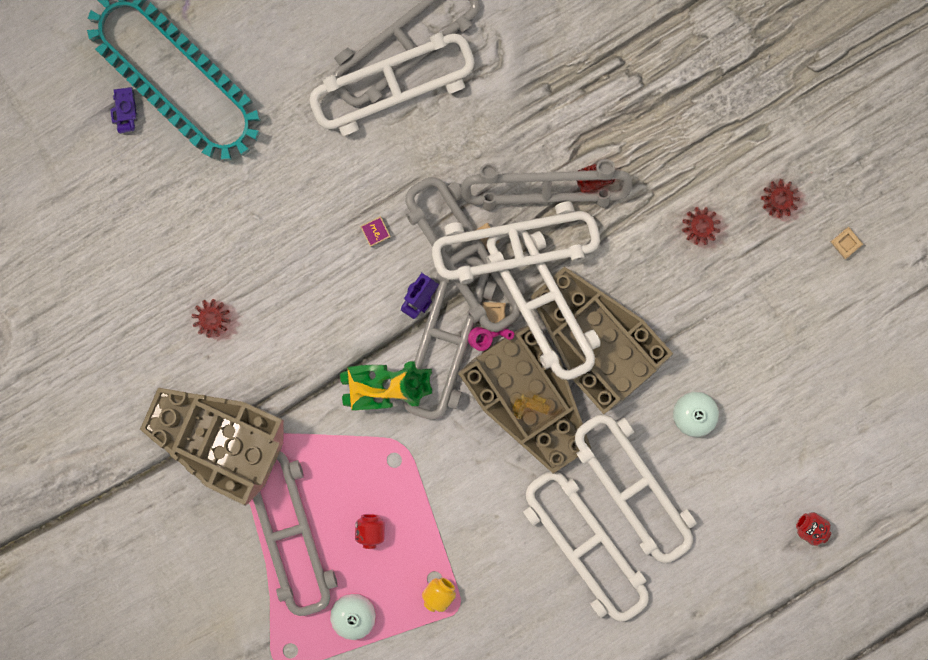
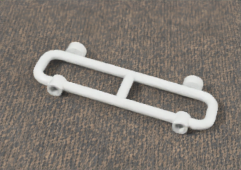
M439 32L429 37L430 42L339 78H336L335 74L323 78L324 84L319 85L312 91L309 100L315 119L324 128L335 129L339 127L342 136L359 130L356 122L358 119L444 85L447 88L448 94L465 88L462 78L469 75L474 67V57L467 40L459 34L453 33L443 36L442 32ZM450 43H457L460 46L465 59V66L462 69L401 92L392 66L442 48ZM383 70L393 96L333 120L325 118L319 104V97L322 94Z
M567 201L555 206L557 215L465 233L462 223L448 224L444 227L446 236L439 238L433 244L432 257L435 268L441 277L448 280L459 279L461 284H468L474 281L473 276L569 257H571V261L574 263L583 261L585 259L584 254H589L598 248L600 234L594 217L584 211H575L573 203ZM583 220L587 223L591 236L589 244H577L567 249L524 257L518 235L519 231ZM509 234L515 259L473 267L463 266L457 270H447L445 268L441 255L443 246Z
M527 230L518 232L530 255L540 254L539 251L546 248L545 239L540 231L529 235ZM509 234L493 236L487 239V249L490 256L486 257L488 264L504 261L502 253L496 248V242ZM545 262L535 265L550 292L527 303L509 270L499 271L544 354L540 356L543 367L545 369L551 367L556 376L565 380L574 379L591 370L595 363L593 349L600 347L599 337L594 330L583 334ZM554 300L586 357L584 364L569 371L562 369L556 353L552 351L531 312Z
M597 415L581 425L575 434V443L580 450L576 453L584 465L588 462L643 541L639 545L645 554L649 555L651 553L657 561L662 563H670L691 548L693 535L690 528L697 524L687 509L680 514L677 512L627 439V437L635 432L625 418H622L617 423L608 415ZM599 424H606L643 477L621 493L584 441L585 434ZM646 486L651 488L684 537L683 543L668 554H663L626 502L627 499Z
M551 471L542 474L527 487L526 500L530 507L523 511L524 515L532 526L541 521L596 596L597 599L590 603L600 619L606 614H609L617 621L632 619L647 606L649 601L648 591L643 585L647 582L640 571L635 573L597 522L576 493L580 489L571 478L568 481L559 472L553 474ZM550 480H555L559 483L565 494L595 533L593 537L574 551L535 498L536 490ZM600 542H602L640 595L638 603L625 612L616 610L579 559Z

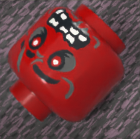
M816 512L803 514L796 524L798 536L812 546L826 543L831 537L830 522Z
M376 514L361 515V518L355 523V541L362 544L365 549H375L376 545L384 542L385 522Z

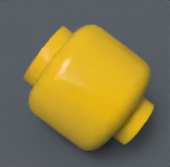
M434 578L422 592L424 606L431 612H444L456 598L455 586L446 578Z

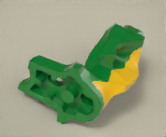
M415 361L405 363L404 368L396 372L388 370L387 365L373 364L347 367L348 371L340 373L342 385L349 384L350 393L343 394L342 396L343 406L351 407L352 411L391 408L393 403L390 402V398L403 400L411 406H419L422 397L432 394L430 384L432 369H417ZM370 372L375 373L374 379H371ZM390 380V387L385 389L384 386ZM375 397L383 398V401L378 403L374 399Z

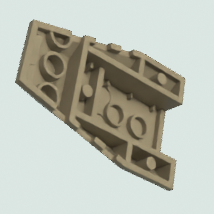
M158 388L140 430L159 447L166 450L174 460L181 463L189 473L196 476L207 488L247 506L266 485L283 446L284 420L246 402Z

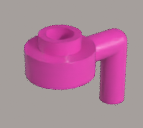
M476 327L469 333L468 342L472 348L484 351L491 346L493 338L500 335L511 340L514 338V332L507 328L499 332H491L483 327ZM480 334V339L476 341L477 336Z

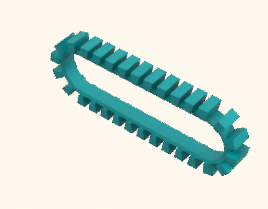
M97 0L106 9L101 15L90 10L87 19L91 22H97L98 29L87 30L90 41L93 42L101 38L104 42L95 48L102 57L105 58L110 49L114 52L105 59L111 66L115 68L119 61L122 60L124 63L116 68V70L124 78L132 70L134 74L126 80L135 88L142 79L145 84L136 90L145 98L153 90L155 94L147 100L155 108L163 100L166 104L157 110L165 118L169 116L173 109L176 114L169 118L168 121L178 128L182 120H184L187 124L178 130L186 138L194 130L197 134L190 138L189 141L196 148L205 140L208 144L201 152L204 155L212 158L215 148L222 149L221 160L226 161L232 160L229 150L237 146L242 156L250 151L242 142L246 136L257 141L260 132L249 129V121L261 120L257 110L248 114L244 108L253 103L245 93L240 101L237 102L234 98L241 94L242 91L233 84L227 92L224 88L232 83V81L224 73L219 81L216 82L213 78L222 73V71L214 63L206 72L203 68L210 64L211 61L202 53L196 62L193 58L201 53V51L193 43L185 52L182 48L191 41L181 33L175 42L172 38L179 34L180 31L172 23L164 31L162 28L170 23V21L162 13H160L156 21L151 19L160 12L151 2L146 10L143 11L141 7L147 0H133V3L127 2V0H118L119 2L113 4L109 0ZM131 7L138 10L242 111L245 127L239 139L228 145H219L211 142L107 41L104 33V23L108 15L117 8Z

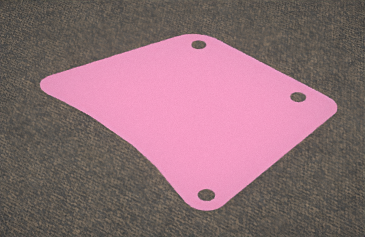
M284 433L283 446L280 451L286 455L289 463L299 460L304 478L295 480L323 571L333 569L338 587L329 589V604L320 612L307 616H297L290 612L285 601L280 602L276 589L281 587L254 501L252 499L249 502L266 563L270 595V651L273 660H324L453 616L461 604L459 589L415 460L410 451L400 442L391 438ZM391 453H398L402 458V463L397 468H392L387 464V457ZM276 459L266 485L260 491L273 532L299 525L280 462ZM376 514L385 522L384 542L376 545L375 549H365L362 544L355 541V523L361 518V515ZM302 533L276 541L296 605L298 607H305L321 600V593ZM433 571L439 572L442 578H446L455 586L456 598L444 612H431L424 606L422 592L428 585V574ZM360 594L368 598L374 606L376 613L375 625L364 638L357 640L345 639L339 636L332 628L330 621L331 609L335 602L344 595ZM288 643L295 644L298 648V654L294 658H287L283 654V647Z

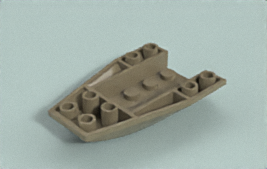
M564 266L553 276V279L583 334L594 330L600 340V347L593 349L595 363L592 369L574 378L573 381L605 415L656 373L673 353L642 318ZM546 283L530 296L532 300L550 292ZM555 300L536 308L568 371L584 364L586 357Z
M526 325L514 331L513 339L503 338L476 356L458 374L482 410L554 474L578 457L576 453L580 450L575 443V434L583 423L568 381L556 376L551 367L547 369L543 367L540 356L544 354L529 326ZM585 434L584 441L587 444V446L591 449L588 437Z

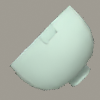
M690 392L683 395L677 400L673 408V419L676 426L682 433L691 437H701L709 434L718 422L719 410L717 404L710 396L703 392Z
M360 594L342 596L331 609L330 621L332 628L339 636L345 639L357 640L364 638L375 625L376 613L374 606L368 598Z

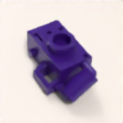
M132 87L113 89V100H115L116 107L110 109L112 124L117 123L119 134L134 131V121H138L134 89ZM114 112L117 114V120H114Z
M421 272L417 280L408 287V293L404 297L405 302L401 306V311L412 319L418 317L421 311L425 313L432 303L431 296L439 284ZM409 303L412 304L413 306H415V307L417 308V310H415L414 308H412V307L409 306L408 304H409Z

